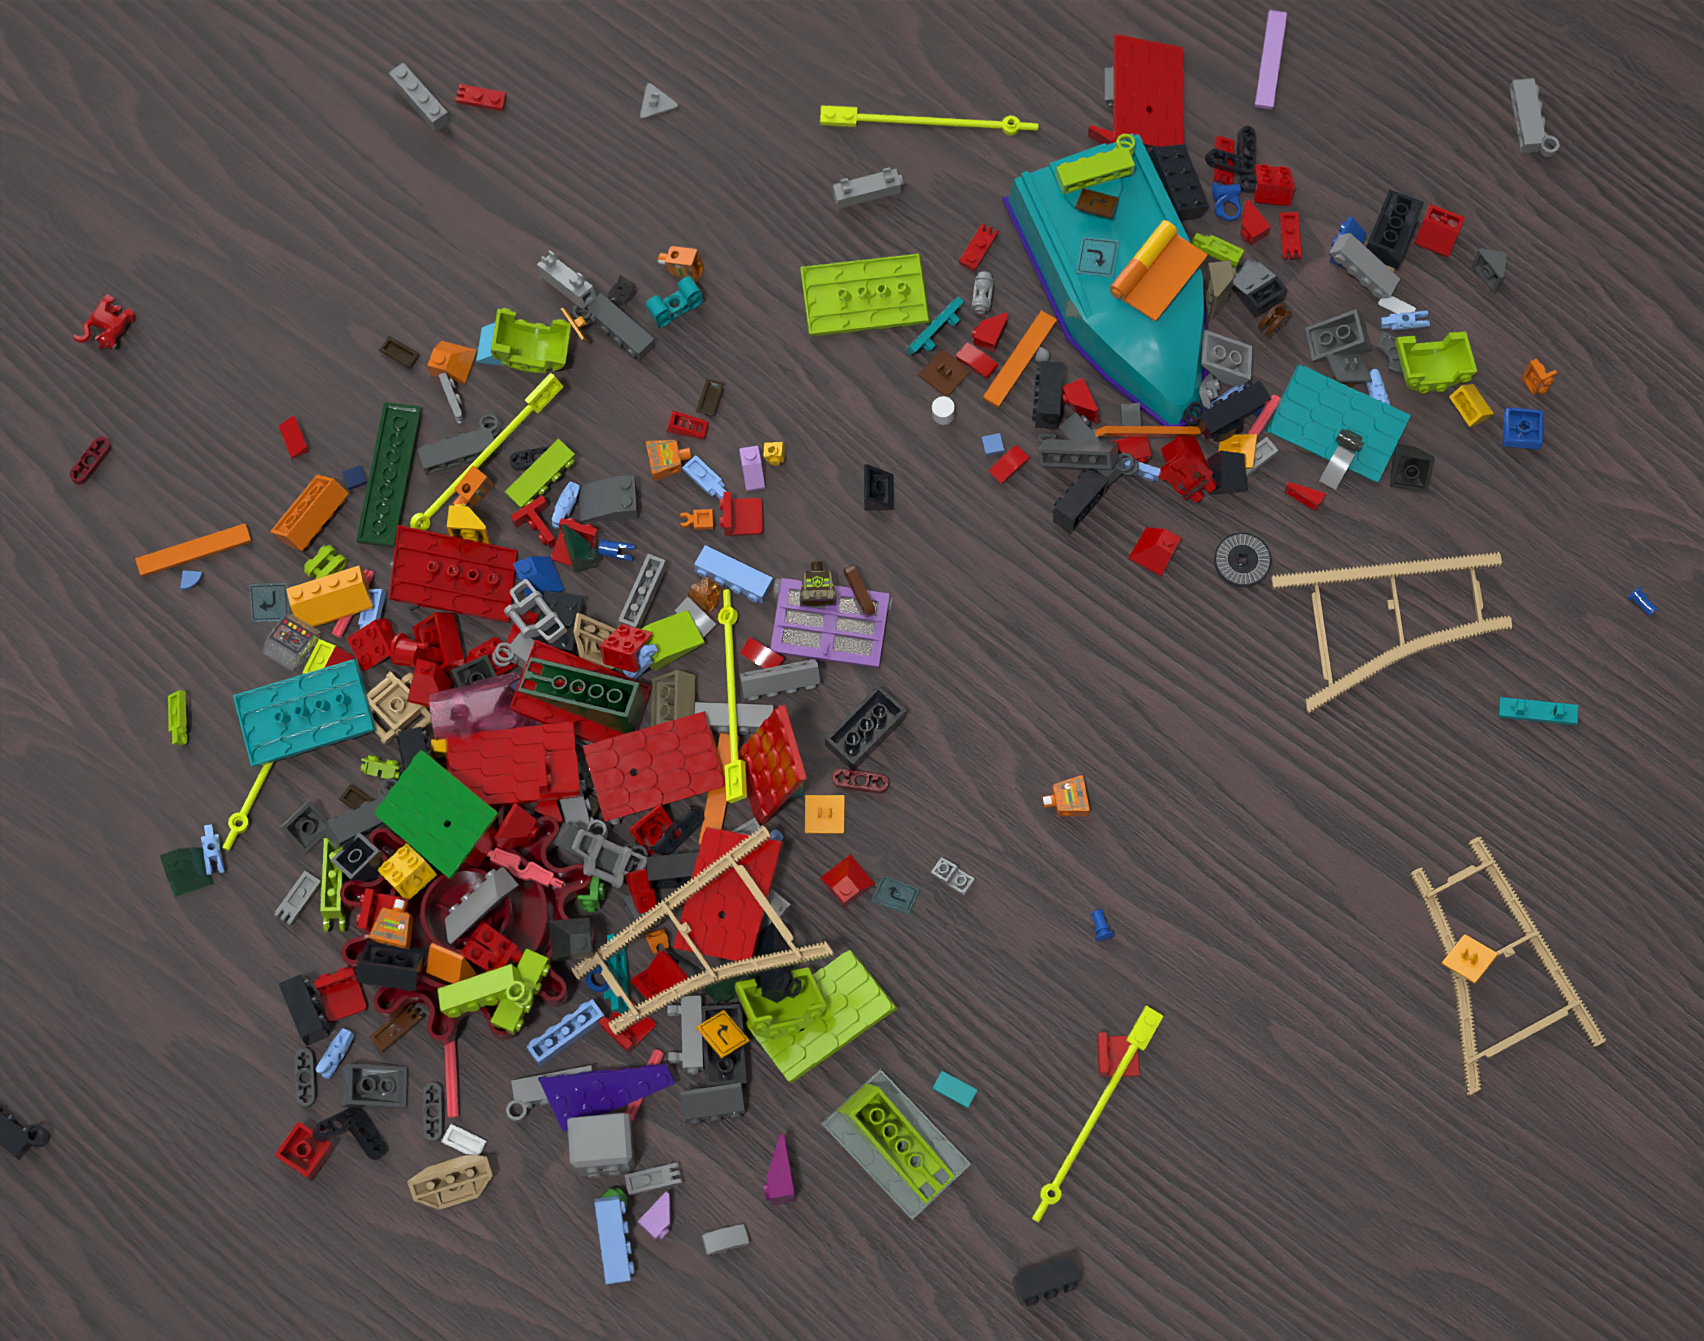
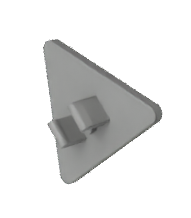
M648 83L640 118L645 119L678 108V104L654 85Z

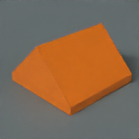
M434 943L430 945L427 973L452 984L477 976L464 956Z

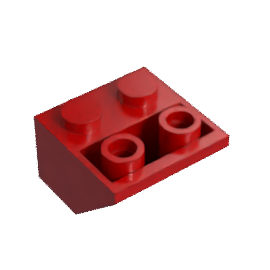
M1430 204L1414 245L1448 258L1465 217Z

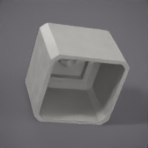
M621 1113L567 1119L570 1164L579 1177L598 1178L600 1175L607 1174L609 1176H619L621 1173H629L635 1168L633 1125L629 1114Z

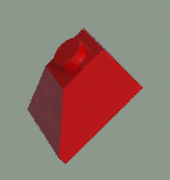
M1083 378L1062 387L1063 394L1061 396L1065 405L1069 404L1071 410L1080 415L1084 414L1096 424L1101 423L1098 408Z
M1146 527L1128 559L1162 577L1180 546L1181 537L1166 529Z
M417 659L407 702L445 711L451 679L436 663Z
M514 803L495 835L497 847L504 851L528 844L539 832L537 820Z
M851 854L820 877V880L844 909L875 885Z

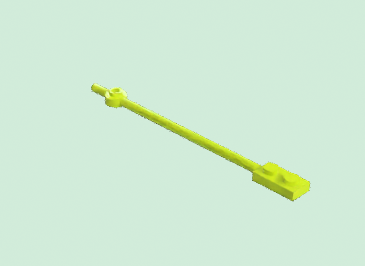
M821 106L820 125L856 127L857 121L996 128L1002 129L1007 135H1015L1019 130L1038 131V123H1021L1015 116H1007L1003 121L874 115L857 114V107Z
M550 373L525 399L528 405L433 505L425 513H417L412 517L410 521L411 528L426 531L430 526V518L456 492V486L472 466L478 469L532 411L538 414L563 388V385L553 374Z
M725 589L723 590L724 607L718 614V621L725 626L731 763L725 765L726 801L733 803L747 798L745 762L741 759L739 760L732 632V625L737 621L738 613L731 607V591Z
M319 639L302 673L306 674L324 668L335 645ZM274 762L263 765L240 813H235L229 818L228 824L231 831L222 847L223 849L230 851L237 835L244 833L249 828L247 815ZM238 822H243L242 826L237 827L236 825Z
M1144 1007L1128 1035L1126 1042L1131 1044L1054 1181L1052 1184L1042 1187L1040 1191L1042 1202L1032 1218L1034 1221L1039 1223L1048 1206L1060 1200L1061 1190L1059 1187L1137 1049L1145 1050L1161 1022L1163 1015L1150 1007ZM1049 1190L1054 1191L1055 1195L1053 1198L1048 1196Z

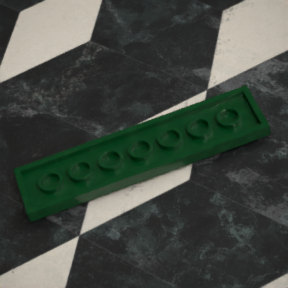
M384 402L356 539L357 543L395 548L397 526L400 524L422 411L421 406Z

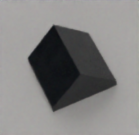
M1219 451L1208 458V469L1213 472L1211 477L1217 483L1216 488L1209 495L1247 491L1246 455L1244 453Z
M865 464L864 510H893V474Z
M358 833L331 861L352 881L377 878L381 852L361 833Z

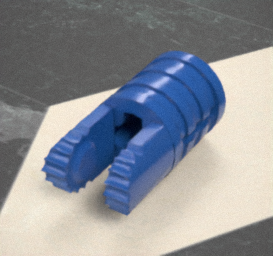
M601 539L598 556L603 555L632 561V556L621 555L619 550L620 547L632 550L635 545Z

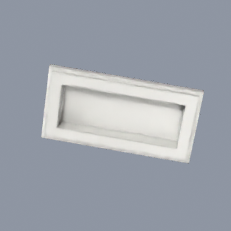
M450 1124L441 1142L467 1155L480 1156L487 1141Z

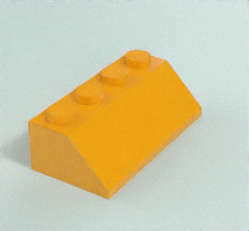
M360 566L286 589L296 622L305 629L373 608L367 577Z

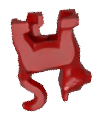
M106 294L99 302L96 310L91 314L90 319L84 323V335L78 336L74 334L73 339L79 343L88 341L91 336L90 327L95 326L104 331L94 338L99 342L98 349H114L117 345V338L124 333L129 322L134 323L136 321V315L129 308L125 309L119 316L114 315L121 313L122 307L112 306L110 303H113L114 298Z

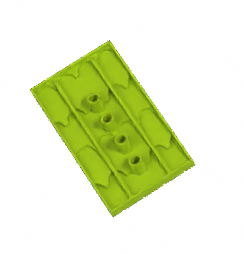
M919 254L800 267L808 329L811 336L844 334L870 329L931 323L922 260Z
M851 950L843 953L826 967L821 968L812 975L827 1007L820 1019L801 1029L798 1034L794 1036L786 1035L776 1040H771L770 1038L756 1035L749 1020L745 1022V1025L762 1045L782 1074H784L788 1082L793 1083L898 1009Z

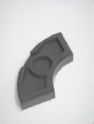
M1382 331L1376 350L1382 352L1387 358L1389 372L1403 376L1395 346L1396 338Z

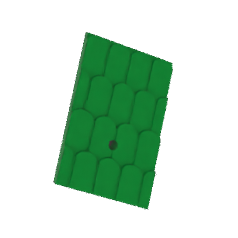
M423 750L416 754L411 764L401 774L400 779L390 789L386 798L378 805L374 812L380 820L449 879L453 878L463 863L478 868L496 844L495 835L497 832L490 826L499 813Z

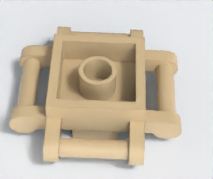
M389 672L384 680L367 693L372 714L376 713L390 728L386 733L374 720L376 731L374 732L381 738L380 741L384 745L390 743L398 731H402L420 714L424 718L412 728L421 727L423 729L429 723L432 724L435 721V718L427 710L428 707L407 702L409 689L406 685H411L412 672L405 675L401 680L397 679L392 672Z

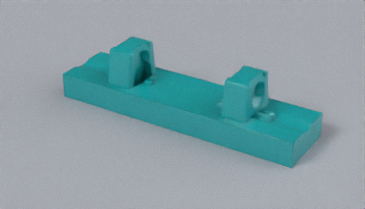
M959 296L955 298L905 351L912 355L921 346L927 352L931 351L935 347V344L930 339L931 335L945 321L951 326L959 322L960 319L954 312L964 301Z
M1500 697L1498 718L1576 726L1578 723V705Z
M614 933L607 935V941L610 942V938L614 940L613 936L617 937V935ZM623 946L624 949L620 948V951L617 950V954L614 953V957L610 955L611 959L607 958L608 961L604 960V962L609 964L610 971L629 997L626 946ZM611 987L610 990L604 992V999L611 1002L612 1011L621 1015H625V1011L628 1013L630 1008L622 996H616Z

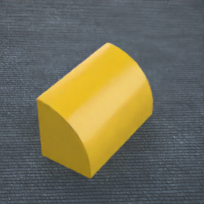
M1474 384L1462 385L1449 396L1469 427L1485 421L1494 414Z

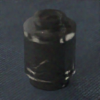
M1343 428L1335 442L1339 443L1338 445L1353 453L1355 451L1360 452L1365 443L1362 441V436Z

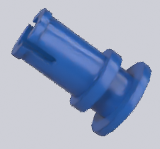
M1213 183L1211 188L1213 200L1218 201L1219 197L1221 198L1229 193L1240 195V185L1219 184L1218 186L1217 183Z
M1641 586L1635 589L1627 599L1630 600L1632 598L1634 600L1633 603L1635 605L1638 604L1647 616H1650L1657 607L1646 597V593L1640 591L1643 588Z
M1103 910L1093 911L1091 917L1096 928L1095 934L1097 936L1095 940L1102 942L1111 939L1114 936V932L1110 931V926L1106 923Z

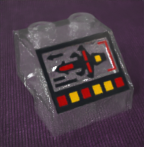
M288 613L281 618L267 636L261 653L293 672L305 665L310 650L315 648L321 632Z

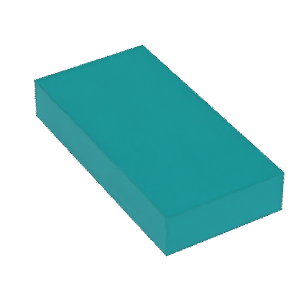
M944 1071L941 1072L932 1090L967 1109L977 1093V1089Z

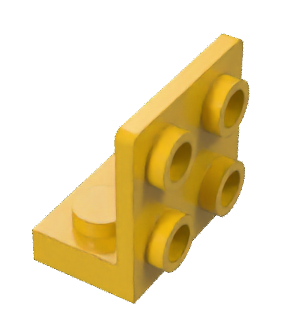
M409 844L401 847L378 868V872L403 898L405 897L408 900L437 875Z

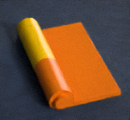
M1163 220L1112 283L1110 293L1114 298L1121 299L1156 322L1207 258L1208 254L1178 236L1176 227L1172 223Z

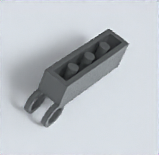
M602 293L596 297V300L586 306L587 309L576 311L579 306L575 305L573 307L574 320L580 317L578 316L579 314L587 313L583 318L584 320L589 318V320L583 327L596 323L603 334H609L613 338L614 343L619 347H624L627 354L633 359L636 358L641 361L655 347L654 338Z
M1075 412L1059 427L1069 440L1102 441L1100 437H1096L1095 430L1097 429L1095 427L1091 429L1089 426L1091 422L1084 414L1080 416ZM1121 453L1112 469H1094L1106 477L1110 485L1122 473L1127 476L1134 475L1139 469V463L1129 453ZM1130 460V465L1124 468L1125 462ZM1135 462V468L1131 472H1127L1133 468Z
M485 414L481 417L479 421L480 428L476 431L461 433L457 437L451 439L444 438L438 443L425 444L418 448L426 476L475 461L494 441V438L499 435L500 426L497 417L493 414ZM487 418H492V419H494V420H487V421H485V422L483 423V421H484L485 419H487ZM488 424H494L492 428H485ZM497 449L490 456L498 454Z
M1044 433L1038 436V442L1041 444L1038 448L1040 466L1112 469L1119 459L1117 442L1059 440L1055 433ZM1052 437L1051 439L1043 440V438Z
M393 778L385 779L377 790L376 800L372 802L368 800L361 804L360 808L356 810L353 808L349 809L343 816L339 818L335 816L326 822L327 825L323 832L335 850L346 846L358 833L366 836L374 830L386 826L374 812L388 795L385 789L390 790L392 786L385 784L390 782L395 785L397 780Z
M571 822L570 825L563 823L553 844L584 860V857L572 850L577 833L582 827L574 822ZM584 835L579 845V850L587 854L593 838ZM636 843L625 845L626 847H631L632 851L638 849V854L642 855V851L643 856L647 857L648 855L647 850ZM601 847L595 860V866L612 874L619 854ZM630 855L624 871L630 872L633 864L639 865V858L632 859V855Z

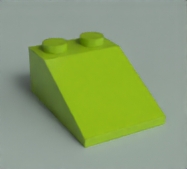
M688 610L642 628V630L652 632L653 635L645 645L655 644L657 652L651 657L653 663L649 666L654 671L659 670L705 643Z

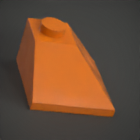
M441 341L433 349L427 365L430 375L439 377V374L446 372L448 378H452L455 382L466 384L477 350Z

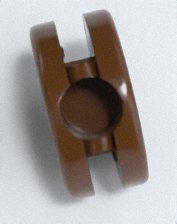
M1279 303L1262 319L1258 329L1262 332L1268 328L1265 336L1271 338L1289 321L1292 312L1286 310L1285 306Z

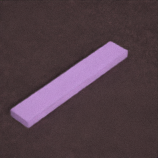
M1269 10L1255 100V107L1273 110L1287 16L1286 12Z

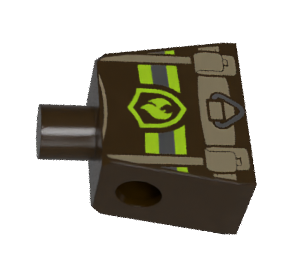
M820 561L812 562L811 571H804L800 607L836 606L837 596L831 571L823 570V563Z

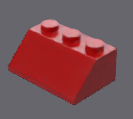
M434 612L412 627L415 641L428 642L429 644L426 661L436 663L446 675H450L448 671L465 664L454 613Z

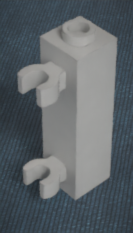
M889 167L883 169L881 173L849 181L848 178L840 180V183L833 185V196L837 209L899 194L904 183L902 176L898 175L897 170H891Z
M549 251V256L546 258L544 256L541 257V262L537 264L540 276L576 305L584 309L597 299L593 286L585 280V277L579 272L576 274L559 261L552 251Z
M682 996L681 1006L668 1005L667 1007L668 1016L681 1015L682 1053H668L669 1064L683 1063V1071L687 1072V1074H699V1071H704L703 1036L696 1029L702 1023L701 996Z

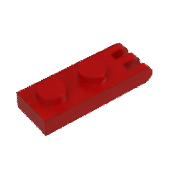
M459 84L458 90L460 91H457L456 103L503 111L507 96L506 92Z
M1218 135L1215 138V149L1234 154V140ZM1227 159L1228 165L1233 167V162ZM1214 168L1213 180L1216 182L1220 180V183L1225 184L1226 182L1227 185H1232L1233 173Z
M1280 212L1282 259H1287V253H1289L1290 259H1294V252H1297V259H1301L1298 212Z
M984 223L981 224L959 260L960 265L974 272L999 233L998 230H995L991 235L990 233L993 228L990 226L985 232L986 224Z

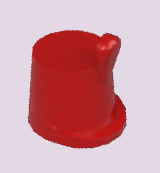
M397 634L391 644V662L394 665L415 668L417 659L426 661L428 655L427 648L429 647L428 642H417L411 640L407 634Z

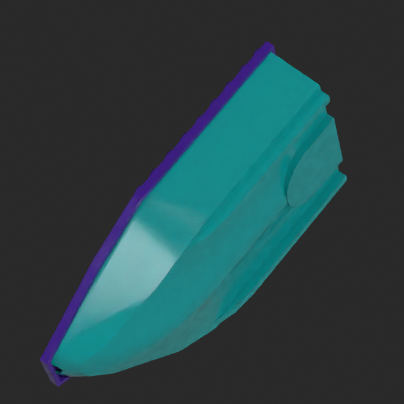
M1133 133L1130 134L1135 139L1134 153L1132 155L1135 164L1134 173L1085 188L1119 197L1112 218L1075 209L1082 189L1063 195L1055 175L1056 167L1065 162L1071 163L1082 157H1092L1099 152L1112 151L1116 147V142L1109 145L1104 143L1049 163V166L1031 173L1028 171L1021 173V177L1014 179L1009 196L1003 197L1002 202L1066 340L1109 385L1132 403H1140V409L1159 425L1189 426L1183 421V411L1192 402L1202 403L1199 388L1208 371L1201 365L1203 331H1208L1203 275L1200 267L1156 322L1121 299L1114 298L1110 293L1112 283L1163 220L1172 223L1177 229V235L1191 243L1139 134L1135 136ZM1128 138L1119 141H1128L1132 144L1131 140ZM1087 250H1100L1103 253L1102 260L1106 261L1099 267L1095 259L1099 260L1100 254L1087 252ZM1196 405L1191 406V407H1196L1197 409H1199L1200 412L1202 411L1199 406H1196ZM1190 410L1193 416L1198 417L1196 412ZM1186 413L1187 419L1191 422H1195V420L1190 419Z

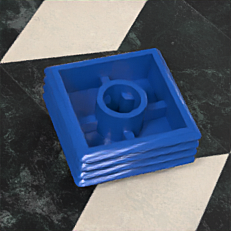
M1507 407L1503 417V446L1540 449L1543 444V410Z

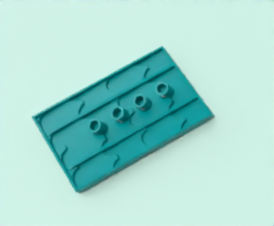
M1297 365L1265 432L1328 461L1331 460L1337 447L1340 445L1356 454L1348 470L1378 483L1411 415L1312 369Z
M355 659L233 695L250 764L253 767L262 766L376 731L359 664Z

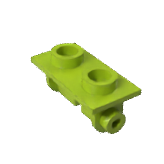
M368 755V757L361 759V761H365V764L362 763L361 771L364 774L378 776L379 770H382L381 778L399 780L400 772H398V769L403 768V765H399L398 761L391 759L382 761L379 760L380 757L375 755Z

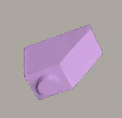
M758 445L740 448V460L746 492L765 489Z
M667 1192L638 1221V1224L656 1241L660 1238L663 1240L670 1232V1196Z

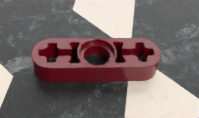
M97 437L70 470L69 475L73 483L76 485L85 484L109 454L111 444L106 437ZM99 444H101V445L105 444L106 447H105V448H102V447L99 448L98 445H99ZM88 457H95L96 459L91 465L85 463ZM77 473H78V474H81V473H82L83 476H82V477H76L75 475H76Z
M837 769L832 775V782L837 788L882 794L888 789V779L882 774ZM842 774L845 779H850V775H852V784H849V780L845 779L840 783L837 778ZM857 777H864L866 783L863 786L856 785L855 779ZM869 778H872L873 783H878V780H882V783L885 785L877 788V784L871 783V787H868Z

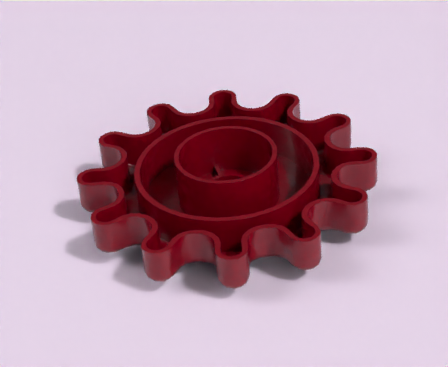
M508 806L492 807L499 813L490 826L496 832H498L508 814ZM543 816L537 819L539 832L534 839L532 838L528 844L504 851L521 857L522 861L520 862L519 870H524L529 862H534L554 873L555 878L564 881L562 889L551 884L549 887H546L533 880L517 879L508 869L504 868L518 886L481 921L517 945V948L523 954L528 949L549 959V965L551 966L549 973L546 977H542L540 981L542 984L541 989L537 995H534L551 1007H559L567 1001L569 993L563 979L552 969L554 961H552L549 921L569 919L565 915L567 904L572 899L578 897V895H585L590 891L592 876L584 874V865L575 864L566 868H556L547 861L550 851L556 846L553 842L560 828L554 818ZM378 828L369 836V842L381 852L380 860L383 863L390 859L401 847L408 844L386 828ZM495 844V845L493 846L492 850H495V848H498V847H497V844ZM417 852L437 874L409 899L407 913L413 917L410 947L427 949L421 982L416 991L382 986L373 998L374 1008L382 1018L393 1019L410 1004L422 1003L430 1009L427 1031L431 1039L438 1045L451 1043L456 1036L460 1020L469 1014L484 1016L496 1039L506 1041L513 1038V1034L491 1024L500 1001L495 1005L480 1007L477 1011L462 1013L456 1018H449L441 1012L438 989L452 983L426 972L429 949L432 943L461 955L460 953L469 939L477 942L487 950L489 949V947L472 937L481 921L466 934L450 944L447 937L445 918L451 914L449 910L458 903L460 905L462 903L460 899L468 892L472 894L475 891L473 887L478 882L487 880L485 875L492 869L497 871L502 867L491 862L490 857L486 856L478 868L463 863L453 878L449 879ZM382 875L372 882L350 880L342 885L340 889V897L348 910L361 913L362 909L360 899L361 895L365 894V889H373L378 894L402 897ZM590 926L593 950L596 945V936L593 928ZM365 933L360 937L351 939L342 946L341 956L349 968L357 970V961L367 941H372L369 938L370 933ZM466 958L477 976L489 972ZM510 958L506 966L512 964L517 968L519 963Z

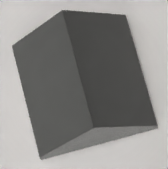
M1481 248L1477 252L1472 268L1491 292L1496 294L1504 277L1507 253Z
M307 800L280 826V829L298 849L306 854L325 835L323 830L328 820L310 800Z

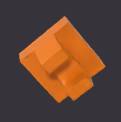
M663 928L645 935L647 943L654 954L658 953L656 949L658 944H663L666 949L669 948L668 938Z

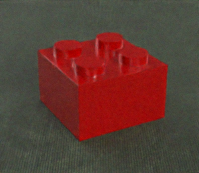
M298 1121L274 1156L300 1175L312 1181L335 1147L329 1141H316L313 1138L312 1130Z

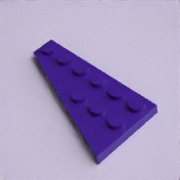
M667 1064L648 1065L633 1069L621 1068V1070L580 1072L575 1075L561 1074L555 1077H538L563 1132L568 1130L567 1119L604 1115L675 1084Z

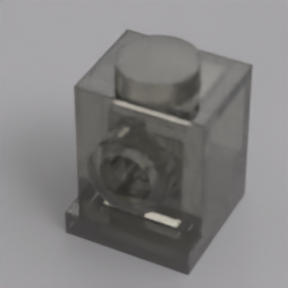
M620 275L618 281L608 292L609 300L617 307L620 306L625 309L637 293L636 284Z

